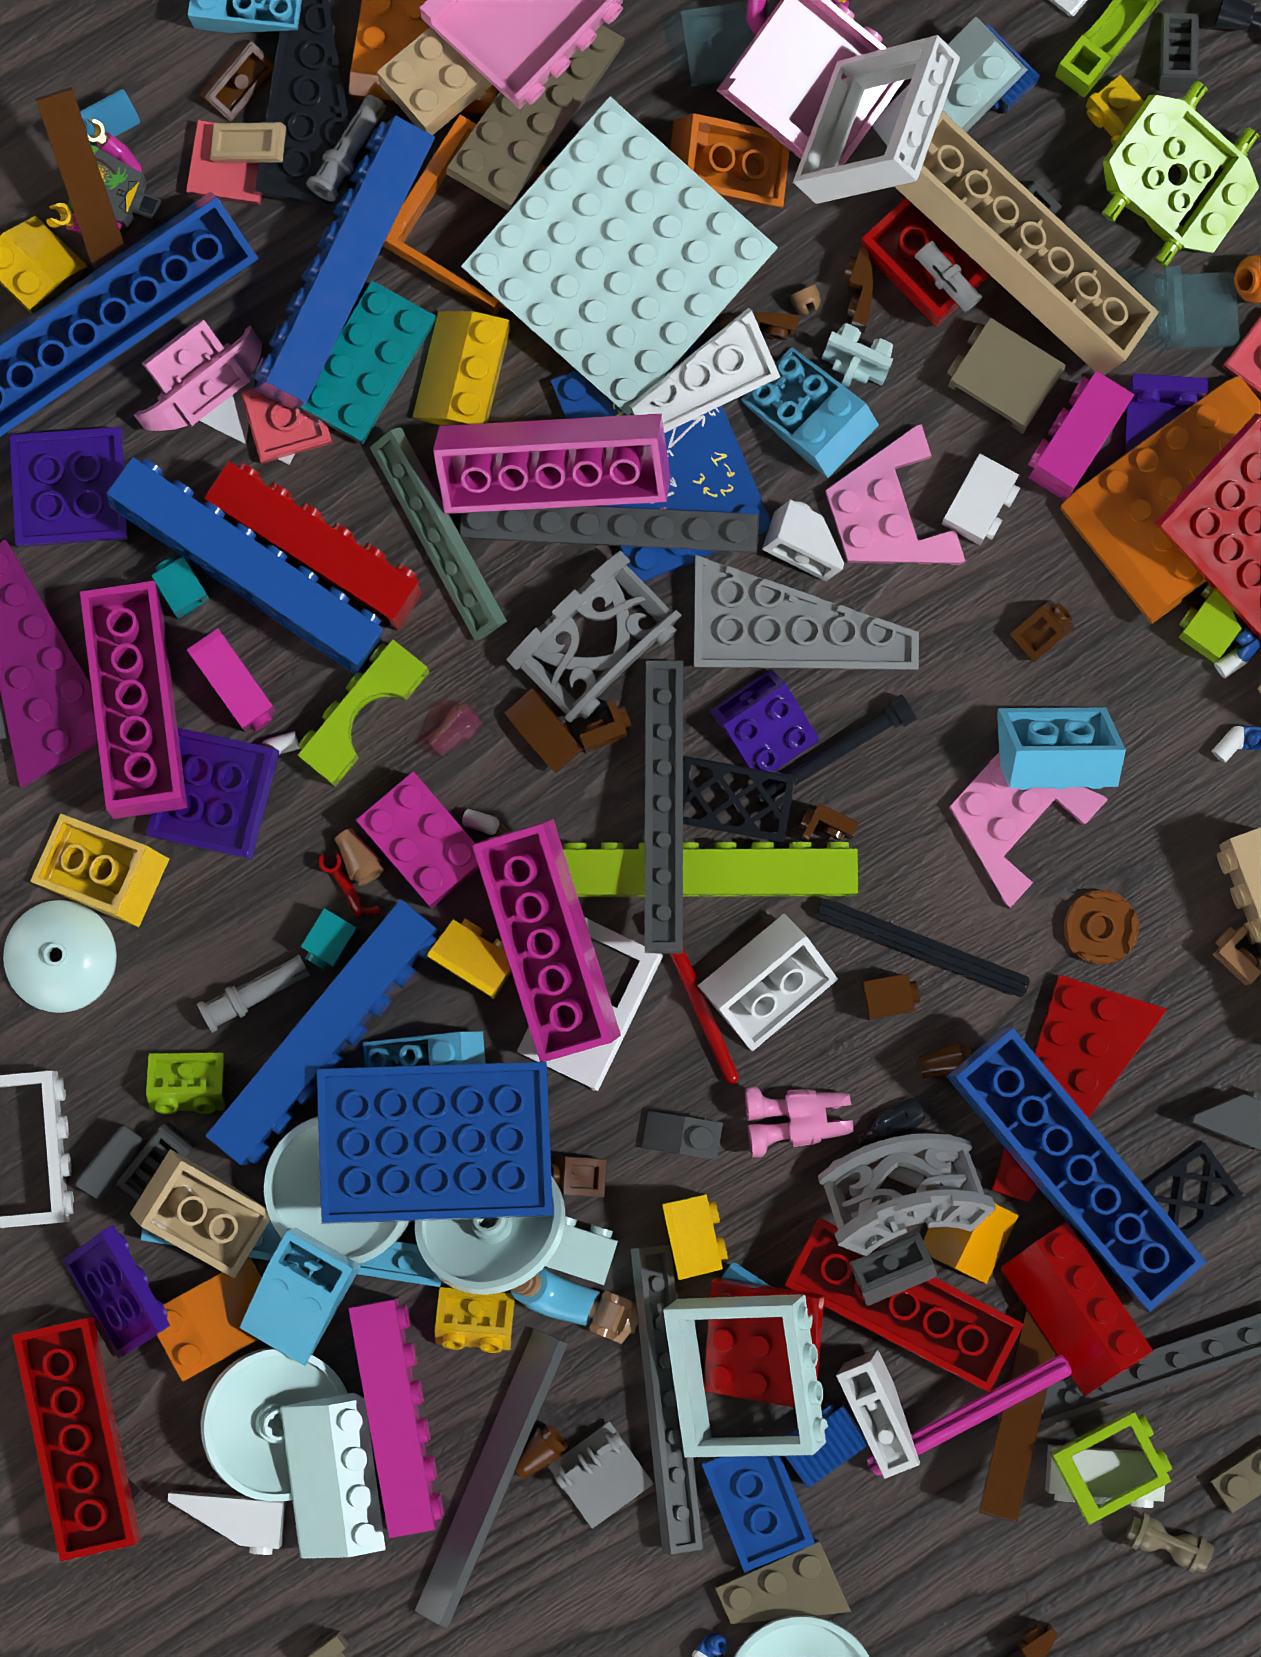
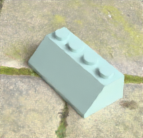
M977 17L948 44L960 57L942 111L965 132L1028 70ZM909 85L889 104L872 125L887 147Z
M355 1393L280 1406L300 1557H352L385 1550L370 1429L364 1397Z

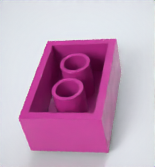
M1098 371L1094 373L1090 380L1083 377L1068 401V404L1073 406L1072 409L1069 411L1063 408L1048 432L1053 437L1051 442L1043 439L1028 464L1034 468L1029 479L1066 501L1127 408L1134 394Z
M414 771L356 820L431 909L479 869L472 846L475 844L474 841Z

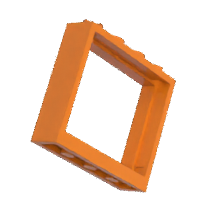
M460 114L404 201L383 246L492 314L497 315L501 307L507 309V307L494 295H488L404 243L447 176L448 165L477 125ZM542 164L532 180L536 181L548 167Z

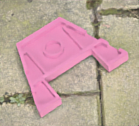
M922 424L912 428L826 490L825 494L847 563H918L932 565V563L950 565L965 563L956 530L923 540L917 539L895 469L931 458L932 455Z
M998 753L949 808L971 847L975 850L985 867L990 880L993 881L1001 895L1002 901L1010 909L1033 883L1004 857L1012 846L1054 800L1084 826L1108 799L1085 787H1067L1065 789L1030 788L1027 790L1009 788L1000 767V754Z

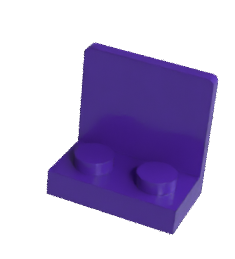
M1133 374L1127 390L1133 393L1134 396L1126 408L1124 454L1126 455L1203 399L1208 392V378Z
M769 669L709 710L716 722L730 736L749 768L774 772L819 740L788 686L772 669Z

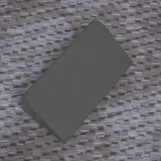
M121 1126L76 1180L75 1185L98 1200L105 1199L115 1187V1183L146 1146L147 1140L130 1126Z
M920 1233L849 1262L867 1305L881 1301L937 1276L934 1263Z

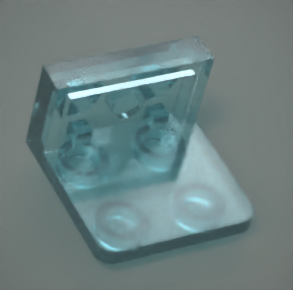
M1181 266L1165 267L1160 278L1156 279L1157 301H1162V315L1158 317V332L1160 338L1164 337L1165 350L1228 347L1237 344L1239 341L1236 286L1234 283L1235 276L1233 273L1181 274Z

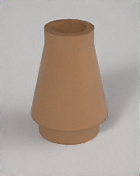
M354 828L341 832L334 839L341 852L350 880H355L359 886H363L372 882L383 873L382 859L357 835Z

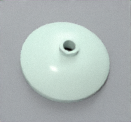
M66 900L44 902L26 911L12 926L5 942L3 954L5 972L15 992L30 1005L54 1013L79 1010L100 997L111 982L117 960L115 941L105 921L90 908ZM54 948H59L62 951V958L58 962H53L50 959V952Z

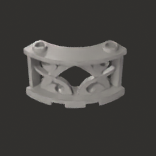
M621 550L593 572L589 580L578 591L574 590L552 611L553 615L539 628L536 627L506 659L516 670L521 667L566 714L564 718L569 723L580 714L586 719L601 704L597 698L656 641L662 646L677 631L673 626L674 623L682 616L677 610L672 612L627 566L630 560ZM619 584L627 591V593L632 597V599H629L627 601L625 600ZM596 598H602L605 601L604 608L608 607L612 602L614 608L605 612H596L592 607V603ZM639 604L657 624L648 630L641 629L638 622L647 616L642 613H634L629 616L628 609ZM579 613L590 620L604 621L616 616L617 639L613 654L601 657H575L574 655L579 644V632L572 617ZM562 632L568 633L572 639L566 654L560 653L564 649L565 644L560 645L555 640L557 635ZM630 635L640 639L641 641L627 653ZM534 656L548 664L558 667L554 673V676H552L534 658ZM565 669L573 670L570 675L571 688H573L577 680L586 682L587 688L577 700L558 682ZM611 669L596 684L595 675L592 671Z
M950 1134L904 1135L864 1146L843 1158L833 1161L828 1168L818 1175V1180L820 1184L824 1185L838 1231L835 1233L838 1245L867 1256L887 1241L908 1233L907 1226L926 1222L928 1228L952 1227L972 1232L996 1209L992 1197L984 1195L969 1151L972 1149L970 1141ZM899 1167L915 1170L928 1177L920 1183L916 1193L902 1196L895 1190L879 1188L885 1178L895 1168ZM952 1167L954 1168L956 1175L951 1174ZM850 1192V1195L854 1198L846 1201L844 1193ZM858 1211V1216L852 1220L851 1213Z

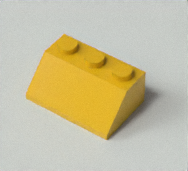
M438 311L414 408L413 419L441 426L488 423L510 333L508 319L474 311Z

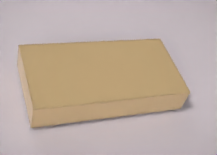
M281 122L214 123L210 160L215 163L283 162L286 126Z

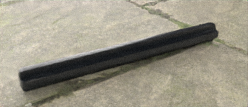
M823 898L817 909L816 917L818 919L1015 996L1023 997L1028 989L1030 978L1026 975L831 899Z

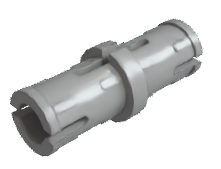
M933 241L925 245L915 255L916 260H919L936 279L935 285L938 289L944 288L964 313L970 310L982 298V295L960 273L962 271L958 264L953 265Z

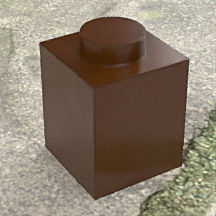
M908 974L861 983L868 1020L911 1013L915 1011L914 1004L920 1003L917 982L909 981Z

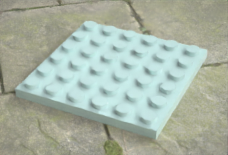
M609 97L461 267L624 413L631 415L632 411L629 405L669 372L778 247L613 98Z

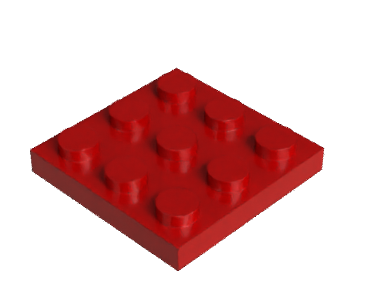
M715 1278L711 1281L710 1298L805 1294L807 1312L813 1318L810 1333L812 1344H815L818 1352V1361L815 1366L818 1381L824 1295L723 1278ZM783 1317L709 1319L704 1375L705 1392L795 1408Z

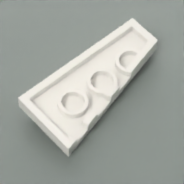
M746 309L631 403L629 407L632 414H662L664 433L779 378L780 375L752 310Z

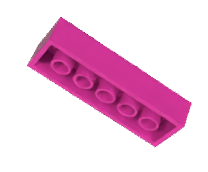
M662 414L439 426L433 449L445 514L667 502L671 476Z
M155 581L81 591L80 597L106 810L112 819L188 808L161 593Z
M554 819L495 836L472 845L540 1062L550 1061L612 1043L621 1036Z
M399 1298L353 1306L349 1308L389 1538L435 1530L439 1524V1519H442V1516H444V1507L441 1493L434 1494L432 1481H435L438 1475L434 1455L427 1456L425 1443H429L431 1435L427 1417L420 1418L418 1405L424 1402L421 1380L413 1379L411 1367L417 1365V1356L414 1342L407 1343L405 1329L411 1327L407 1304L400 1305Z

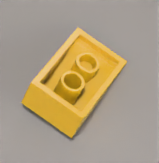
M60 814L30 882L108 916L139 927L169 858L144 844Z

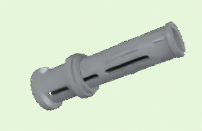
M372 95L365 97L358 112L354 115L334 149L324 153L322 157L323 164L315 176L309 177L307 186L319 197L328 201H334L338 196L337 189L345 176H350L354 171L353 161L387 109V106L383 105L384 102Z
M298 954L284 964L238 988L228 986L225 988V993L206 1003L200 1001L197 1003V1006L211 1032L214 1033L218 1031L219 1025L236 1016L240 1018L246 1016L247 1008L297 981L309 977L310 974Z

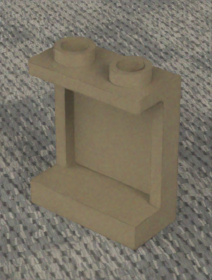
M990 318L985 327L978 324L967 341L972 347L965 358L958 355L947 372V374L952 376L948 387L953 390L957 387L1010 420L1012 422L1011 427L1023 434L1063 373L1066 365Z

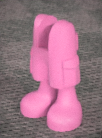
M746 1087L745 1107L747 1121L773 1116L789 1117L788 1123L748 1125V1138L752 1158L763 1157L767 1152L768 1146L777 1141L789 1139L793 1147L813 1145L821 1142L822 1139L854 1132L853 1120H832V1122L827 1123L826 1108L837 1109L841 1106L852 1105L850 1094L816 1092V1090L810 1089L789 1090L785 1095V1099H770L764 1097L758 1087Z

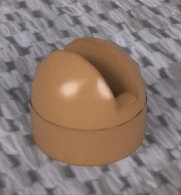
M815 284L788 296L794 309L802 315H809L806 304L810 303L816 312L821 303L820 294Z

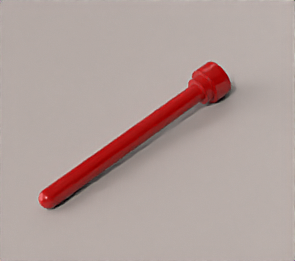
M683 947V954L670 955L725 1081L728 1084H735L739 1080L738 1071L705 995L698 987L699 981Z

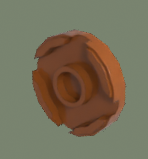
M1108 890L1091 891L1077 898L1067 910L1063 922L1064 938L1070 950L1082 961L1094 965L1112 964L1124 958L1135 946L1139 935V922L1135 910L1124 897Z

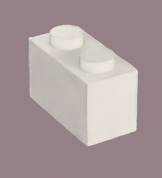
M979 454L941 525L951 530H956V533L980 546L985 536L992 540L1003 521L996 517L1002 505L1004 504L1010 508L1020 490V487L1014 485L1019 474Z

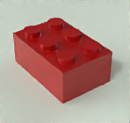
M905 197L861 239L860 247L868 250L870 261L937 328L959 305L944 288L938 289L935 285L936 279L919 260H916L915 255L925 245L933 241L953 265L958 264L962 269L960 273L975 290L990 278V274Z

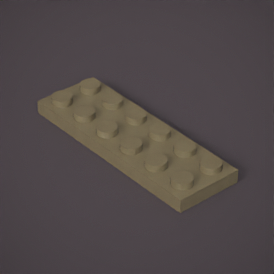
M601 25L595 31L597 37L592 44L584 51L578 49L569 58L571 64L566 71L558 78L552 76L543 85L545 87L543 94L532 105L527 102L519 110L508 98L499 92L448 165L446 174L505 210L510 211L623 47L625 38Z

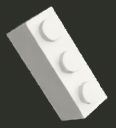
M1048 1444L1045 1490L1048 1493L1055 1494L1054 1500L1075 1502L1049 1453L1063 1445ZM1089 1447L1072 1456L1096 1504H1102L1155 1476L1143 1451ZM1165 1485L1130 1503V1506L1153 1508L1154 1501L1164 1502Z

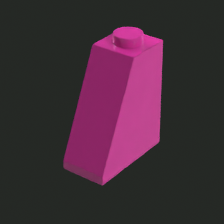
M218 628L187 649L245 732L250 729L257 732L272 722L273 719L270 715L275 713L276 709Z

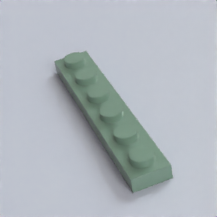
M402 428L392 429L370 446V449L474 640L477 641L485 638L507 622L449 514H445L443 503Z

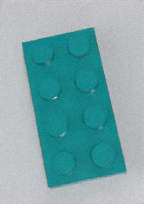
M371 281L340 333L307 403L298 407L299 410L317 420H321L331 428L363 445L435 324L436 316L380 284Z

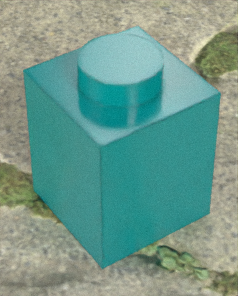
M184 556L178 560L175 557L166 559L156 567L158 572L151 575L178 619L210 600Z
M324 908L301 946L308 951L305 959L323 970L327 964L337 968L359 929Z

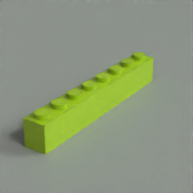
M683 842V897L857 896L858 849H849V842H827V849H812L811 842H790L789 849H774L773 842L751 843V849H736V843L717 842L714 843V849H699V843ZM564 843L563 851L578 897H645V843H639V849H624V843H601V849H586V843Z

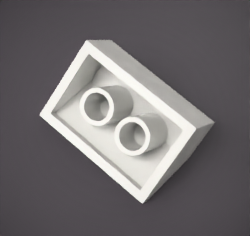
M784 913L700 983L698 987L753 1052L835 983L838 978L808 937Z

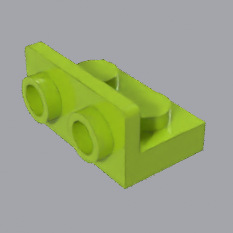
M149 1053L146 1096L150 1110L162 1114H173L177 1111H196L202 1114H209L215 1110H225L224 1053Z

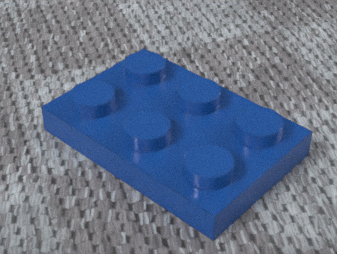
M781 1456L717 1457L702 1463L744 1572L815 1544Z

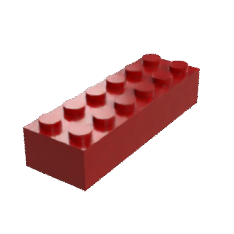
M228 461L204 497L205 501L221 509L225 513L223 517L234 526L237 523L243 524L256 534L254 539L265 546L269 544L275 546L287 555V560L298 567L301 565L309 569L319 578L318 580L329 587L338 589L352 602L370 611L380 620L399 631L422 596V591L418 584L419 580L416 578L417 574L400 563L396 567L391 566L387 563L388 560L384 558L385 554L369 543H366L363 548L356 543L357 540L353 538L354 534L342 525L335 522L333 527L325 523L326 520L322 518L323 514L311 505L304 502L301 507L294 503L295 500L290 497L291 493L274 482H272L270 487L265 485L264 481L259 477L260 474L247 464L241 462L239 466H236Z
M818 1217L784 1285L795 1291L824 1295L825 1307L990 1392L1024 1324L937 1278L930 1279L881 1301L867 1305L849 1262L864 1255L839 1246L835 1237V1233L838 1231L837 1226Z
M94 1316L12 1335L60 1562L136 1545L141 1541Z

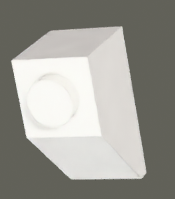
M791 499L774 512L762 550L825 582L843 569L844 562L822 515L812 511L807 504Z

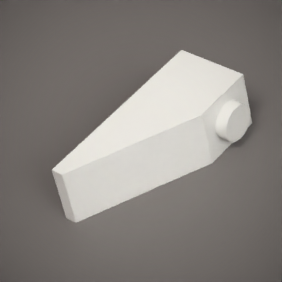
M874 1350L845 1362L836 1376L884 1479L918 1466L920 1461L894 1382L879 1350Z
M178 1490L168 1493V1501L238 1545L250 1547L249 1553L272 1555L273 1549H279L282 1546L286 1501L268 1502L248 1496Z

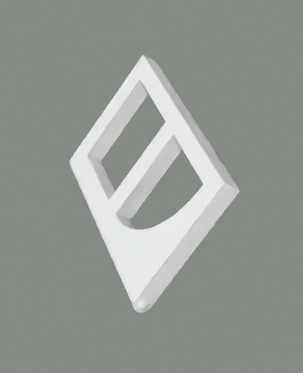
M585 918L591 938L640 961L618 1007L612 1006L621 1036L612 1043L546 1061L547 1067L589 1086L593 1091H598L663 955L645 953V946ZM528 1027L517 1052L540 1062L530 1028Z

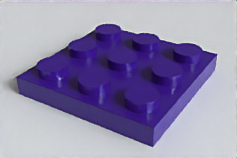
M121 427L9 435L15 543L17 547L129 540L128 519L110 508L107 492L125 468L123 429Z
M178 728L188 808L152 813L146 836L252 860L280 751L267 746Z
M114 1225L98 1233L63 1260L118 1359L132 1352L170 1326L165 1307L153 1296L148 1287V1278L142 1268L136 1266L129 1253L127 1240L121 1233L116 1231Z

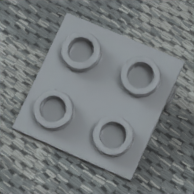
M611 1422L605 1424L565 1453L562 1458L548 1466L560 1487L566 1491L591 1528L597 1526L654 1484Z

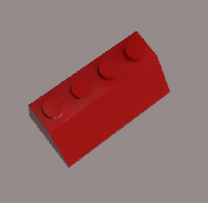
M1068 1222L1033 1243L1000 1268L1025 1308L1049 1341L1056 1355L1064 1356L1069 1362L1072 1370L1070 1376L1084 1397L1144 1360L1153 1352V1349Z

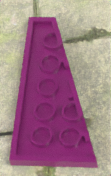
M5 539L0 542V692L19 786L24 788L97 745L98 738L91 683L9 542Z

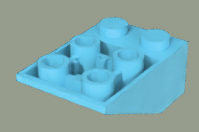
M190 0L188 17L194 29L245 33L298 30L302 0Z
M791 347L775 363L780 377L748 392L741 400L797 454L829 478L879 424L863 400Z
M454 1032L363 1042L365 1068L485 1064L483 1032Z
M298 1228L287 1230L263 1274L239 1328L306 1366L362 1265Z

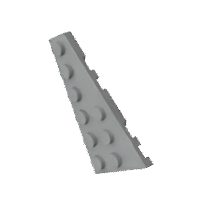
M695 555L694 668L919 669L918 631L869 616L840 604L820 599L811 594Z

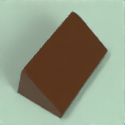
M242 40L200 90L198 96L231 122L274 71L275 63L252 41Z

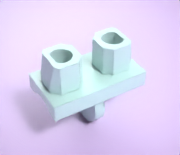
M844 323L837 333L832 331L822 359L834 364L832 369L845 375L842 385L848 388L852 379H855L864 384L870 380L882 386L893 362V358H891L893 344L881 338L875 339L871 348L857 343L861 332L857 327L848 323Z

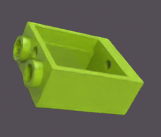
M1129 1410L1049 1452L1084 1520L1089 1525L1171 1482L1167 1474L1168 1471L1172 1470L1171 1464L1162 1449L1155 1451L1149 1439L1154 1433L1143 1414L1137 1417L1134 1411ZM1130 1426L1155 1476L1097 1506L1072 1456Z

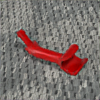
M337 853V865L332 869H328L324 865L325 858L324 854H322L319 858L321 869L334 876L346 896L354 915L362 919V915L377 916L380 914V907L378 906L361 908L358 893L342 869L343 861L341 856Z

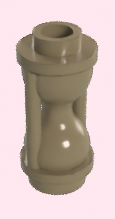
M1143 1512L1140 1518L1133 1516L1126 1532V1538L1131 1539L1130 1548L1135 1550L1139 1548L1147 1552L1165 1549L1179 1566L1187 1568L1186 1570L1190 1573L1195 1571L1204 1573L1214 1551V1545L1208 1543L1207 1538L1200 1535L1197 1537L1193 1534L1169 1535L1162 1523L1157 1519L1150 1518V1514Z

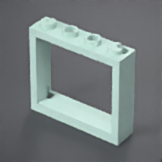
M805 1294L676 1299L663 1309L685 1457L814 1455L826 1443L824 1430L828 1427V1424L822 1418L821 1411L823 1388L822 1384L817 1381L815 1369L818 1361V1352L811 1340L810 1328L812 1327L813 1318L812 1315H808ZM783 1317L799 1436L711 1438L695 1320Z

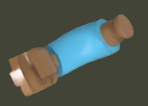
M545 1268L524 1284L511 1289L514 1298L527 1308L557 1320L587 1326L590 1319H592L590 1332L620 1344L624 1342L630 1333H635L638 1325L636 1302L605 1291L600 1301H598L599 1291L571 1282Z

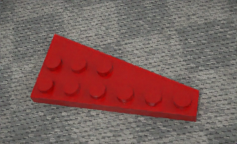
M1058 975L1034 1053L1089 1119L1167 1009ZM1004 1147L991 1191L1029 1202L1038 1187Z

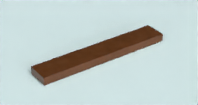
M72 87L38 97L36 101L93 270L96 271L125 251L126 248Z
M1027 1309L1025 1310L1024 1325L1020 1332L1009 1381L1045 1363L1056 1355V1352ZM1048 1387L1002 1411L978 1513L1014 1523L1017 1522Z

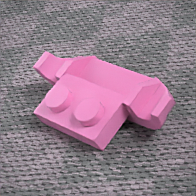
M199 318L143 361V366L163 392L158 396V402L134 414L144 430L166 431L188 425L193 426L250 382L249 378L257 367L262 351V341L253 328L248 326L244 329V334L232 345L226 343L222 346L205 320Z

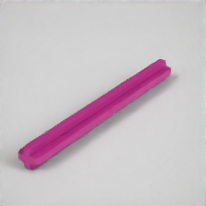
M1058 1355L910 1433L917 1455L1070 1376L1072 1370L1069 1362L1064 1356ZM869 1455L867 1461L870 1469L877 1476L882 1475L874 1455Z

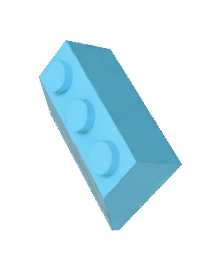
M1106 707L998 708L1000 767L1009 788L1027 790L1030 788L1065 789L1067 787H1089L1100 789L1103 787H1118L1126 749Z

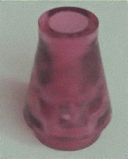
M463 701L458 707L455 705L452 707L435 734L428 741L438 753L445 756L450 750L480 732L478 728L484 724V721Z

